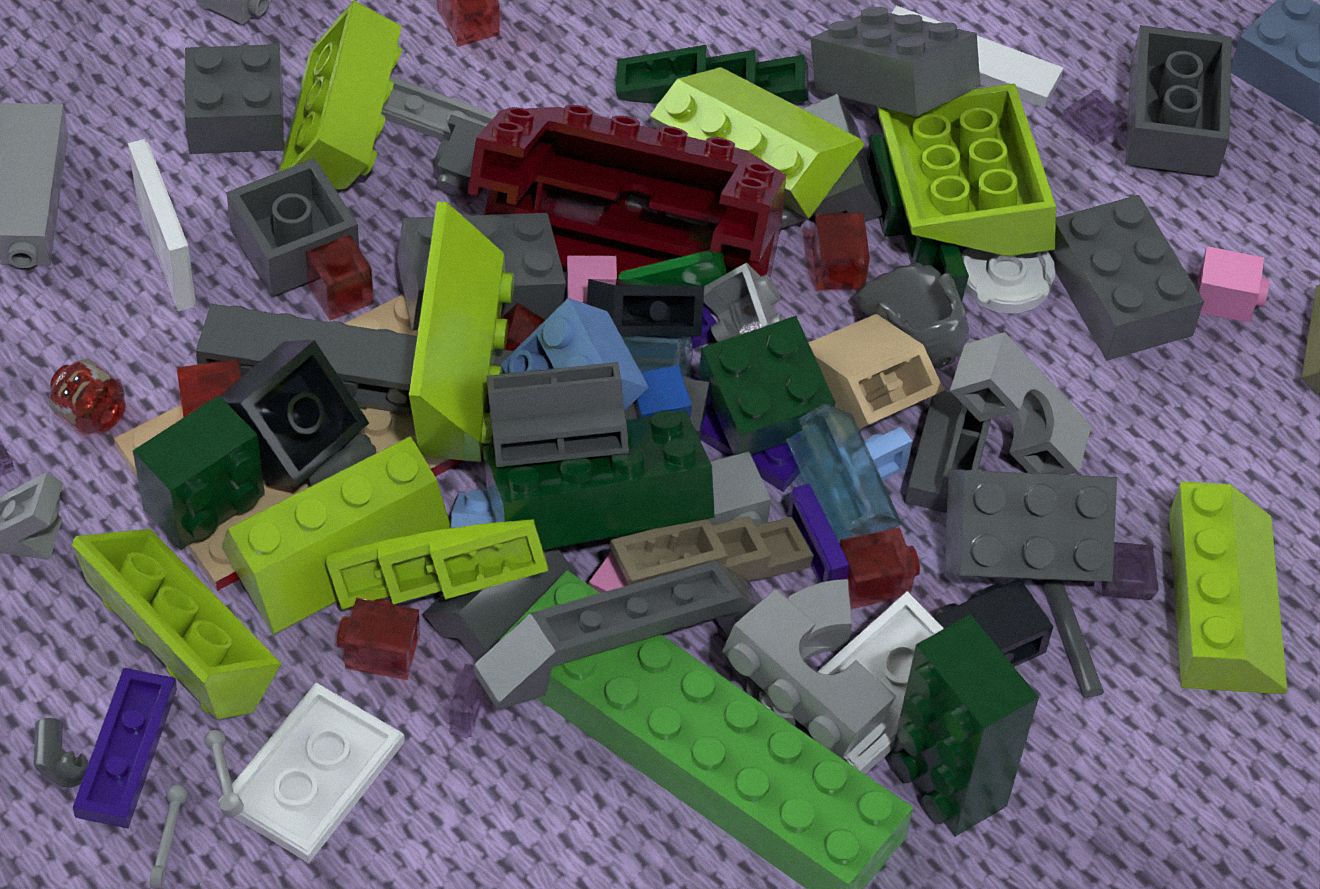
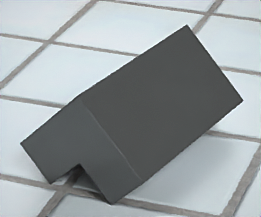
M838 94L803 108V110L861 139L858 126ZM864 146L815 210L814 215L818 221L845 210L855 224H862L883 215Z
M618 362L487 376L496 467L629 453L627 423L623 407L622 380Z
M942 391L932 396L905 499L907 504L947 513L949 469L979 470L991 419L979 422L952 392Z
M558 547L545 549L543 551L549 571L445 599L444 594H442L424 612V615L441 637L459 638L477 662L499 642V639L566 570L575 576L577 574Z

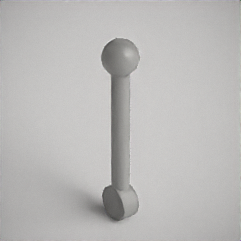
M211 730L206 734L204 743L213 752L223 792L219 807L226 817H235L242 812L244 804L239 795L233 791L223 751L226 738L220 730Z
M179 784L171 786L167 791V800L170 805L156 863L151 870L150 888H163L166 864L180 806L186 803L188 799L187 789Z

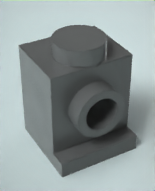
M451 114L447 122L451 137L449 141L445 139L441 142L435 157V166L438 168L440 175L436 185L450 195L462 196L463 193L468 194L476 137L486 126Z

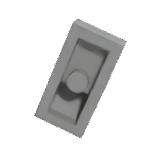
M46 472L0 496V553L44 560L50 559L63 519L58 515L59 504L57 503L63 485L62 481Z

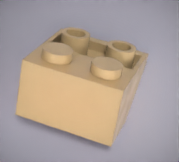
M874 314L809 342L836 402L831 425L838 440L944 391L924 345L878 314Z

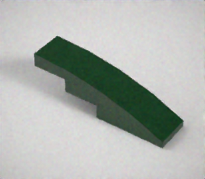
M700 45L617 59L616 95L619 100L659 104L677 79L721 67L790 103L809 101L808 64L805 55L759 62L756 50L711 57L707 45Z
M880 134L871 135L866 158L883 211V215L879 216L884 237L903 235L911 264L917 262L921 263L922 266L931 265L941 275L949 273V276L955 282L962 302L969 274L958 245L911 234L886 140Z

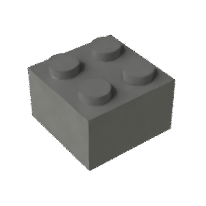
M280 44L185 48V123L189 154L284 151L283 78Z
M315 158L226 192L230 229L271 296L360 262L358 224Z

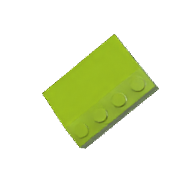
M1015 83L973 89L919 116L877 106V112L912 235L1004 256L1055 250L1056 204Z
M441 201L436 203L409 399L418 449L424 457L481 462L484 444H493L491 415L488 413L487 376L502 374V366H494L496 349L505 350L508 319H500L502 303L511 304L514 273L506 272L504 253L448 202Z

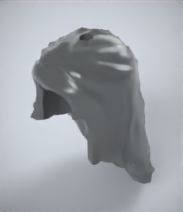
M914 262L907 266H899L891 272L877 276L873 281L863 282L861 289L854 295V300L858 303L859 308L864 314L869 317L878 314L923 344L934 368H943L946 365L952 364L956 357L961 356L964 345L969 340L968 333L970 329L966 311L953 278L949 276V273L941 275L931 265L922 266L921 263Z

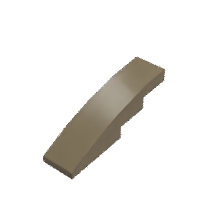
M750 516L716 525H711L709 519L651 529L613 539L610 542V548L629 585L715 560L746 581H752L810 568L814 556L792 516L756 526Z

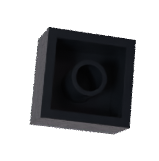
M315 340L284 341L220 395L257 433L262 475L267 486H299L369 424V421Z

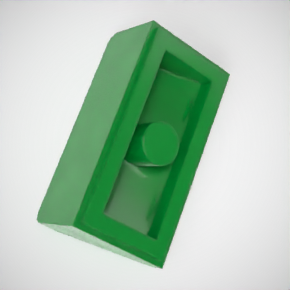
M708 250L622 271L618 277L619 279L679 280L705 286L727 274L723 254Z

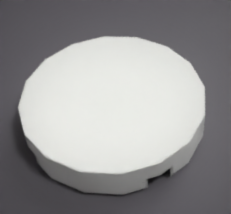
M968 247L962 254V259L969 274L965 289L966 294L980 306L995 312L1021 313L1034 309L1047 299L1053 287L1055 267L1048 251L1004 256Z

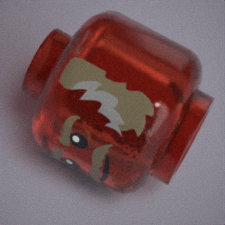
M83 359L71 365H64L55 372L51 379V391L49 394L51 409L59 418L80 433L90 435L108 431L120 421L125 412L126 402L124 400L125 388L117 377L92 360Z

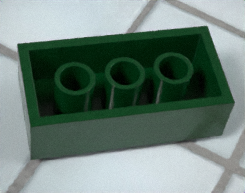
M686 410L676 412L661 411L653 416L627 420L629 453L496 467L494 445L483 446L488 500L496 522L534 519L543 550L715 518L712 464Z
M971 614L916 644L891 755L892 764L898 776L905 783L912 782L923 796V803L929 816L937 824L944 823L954 837L1007 807L1039 699L1038 695Z

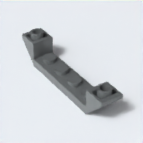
M717 560L530 613L474 664L473 672L496 709H503L546 696L552 666L714 618L729 637L734 624L760 603L762 599L751 583Z

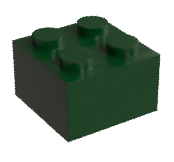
M797 316L702 347L698 374L701 381L709 382L708 397L734 455L748 451L752 455L830 428L836 402Z
M220 395L132 450L143 510L180 550L195 540L207 538L219 524L238 512L249 510L257 503L260 497L265 495L258 435Z

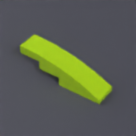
M534 519L434 530L383 540L326 555V564L342 609L389 596L392 603L397 604L443 591L445 599L549 571Z

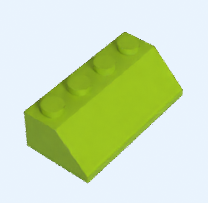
M353 0L310 49L278 172L315 158L335 189H346L359 175L366 176L370 172L377 157V151L373 149L374 142L380 134L386 119L385 115L381 114L383 104L389 98L394 86V81L390 80L391 70L397 64L402 52V47L398 45L401 25Z
M721 67L677 79L649 115L658 129L663 126L680 128L688 133V137L705 141L710 137L728 139L735 143L736 148L748 150L786 175L784 206L808 219L865 145L862 139Z
M410 436L228 528L222 549L268 629L274 636L339 602L326 564L327 554L383 540L449 529L451 525L438 481Z
M1180 481L1169 513L1181 688L1286 694L1287 679L1271 516L1231 484Z
M151 529L80 535L74 538L71 545L86 582L99 594L103 604L111 611L117 613L134 631L136 639L145 646H148L166 665L169 674L181 681L199 700L200 706L207 713L213 715L216 719L251 714L255 711L282 663Z

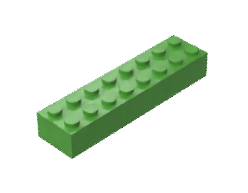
M566 570L499 641L530 613L596 595L600 592ZM661 634L552 666L546 696L537 698L806 889H864L907 837L913 812L911 805Z

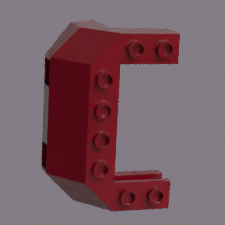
M567 105L564 108L524 109L511 107L500 110L476 137L468 194L478 196L484 188L489 189L485 215L548 213L563 272H567V256H616L617 279H619L618 275L622 271L710 250L723 254L727 273L748 263L761 277L768 275L771 278L782 224L786 175L748 150L736 148L734 142L724 138L710 137L705 141L688 137V133L685 130L670 126H663L657 130L640 126L639 120L628 116L618 115L610 119L593 115V110L581 105ZM633 194L649 200V208L657 210V213L644 210V207L640 209L627 205L629 195ZM620 195V201H614ZM668 212L710 223L707 226H700L684 220L667 217L665 214ZM754 304L741 310L742 314L758 318Z

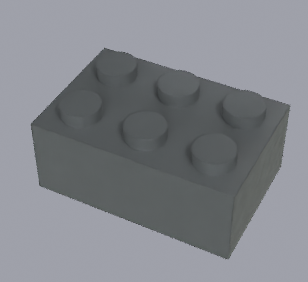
M869 7L863 9L860 16L849 21L834 22L829 25L828 30L810 37L815 90L834 95L838 94L845 98L919 116L980 87L977 33L957 29V25L954 23H932L923 21L920 15H897L889 13L885 7Z
M1140 25L1130 64L1125 165L1211 176L1219 175L1229 142L1232 37Z
M1140 195L1056 217L1055 250H1048L1054 261L1055 272L1106 361L1194 335L1204 301Z
M548 213L463 216L504 253L506 272L514 273L511 304L502 303L500 319H508V327L541 325L562 304L566 288V281ZM434 217L403 218L397 262L412 331H418Z
M949 469L944 573L959 576L1113 582L1117 477Z

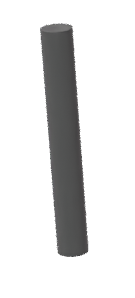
M1040 579L1083 697L1089 698L1102 695L1104 693L1103 687L1063 580Z

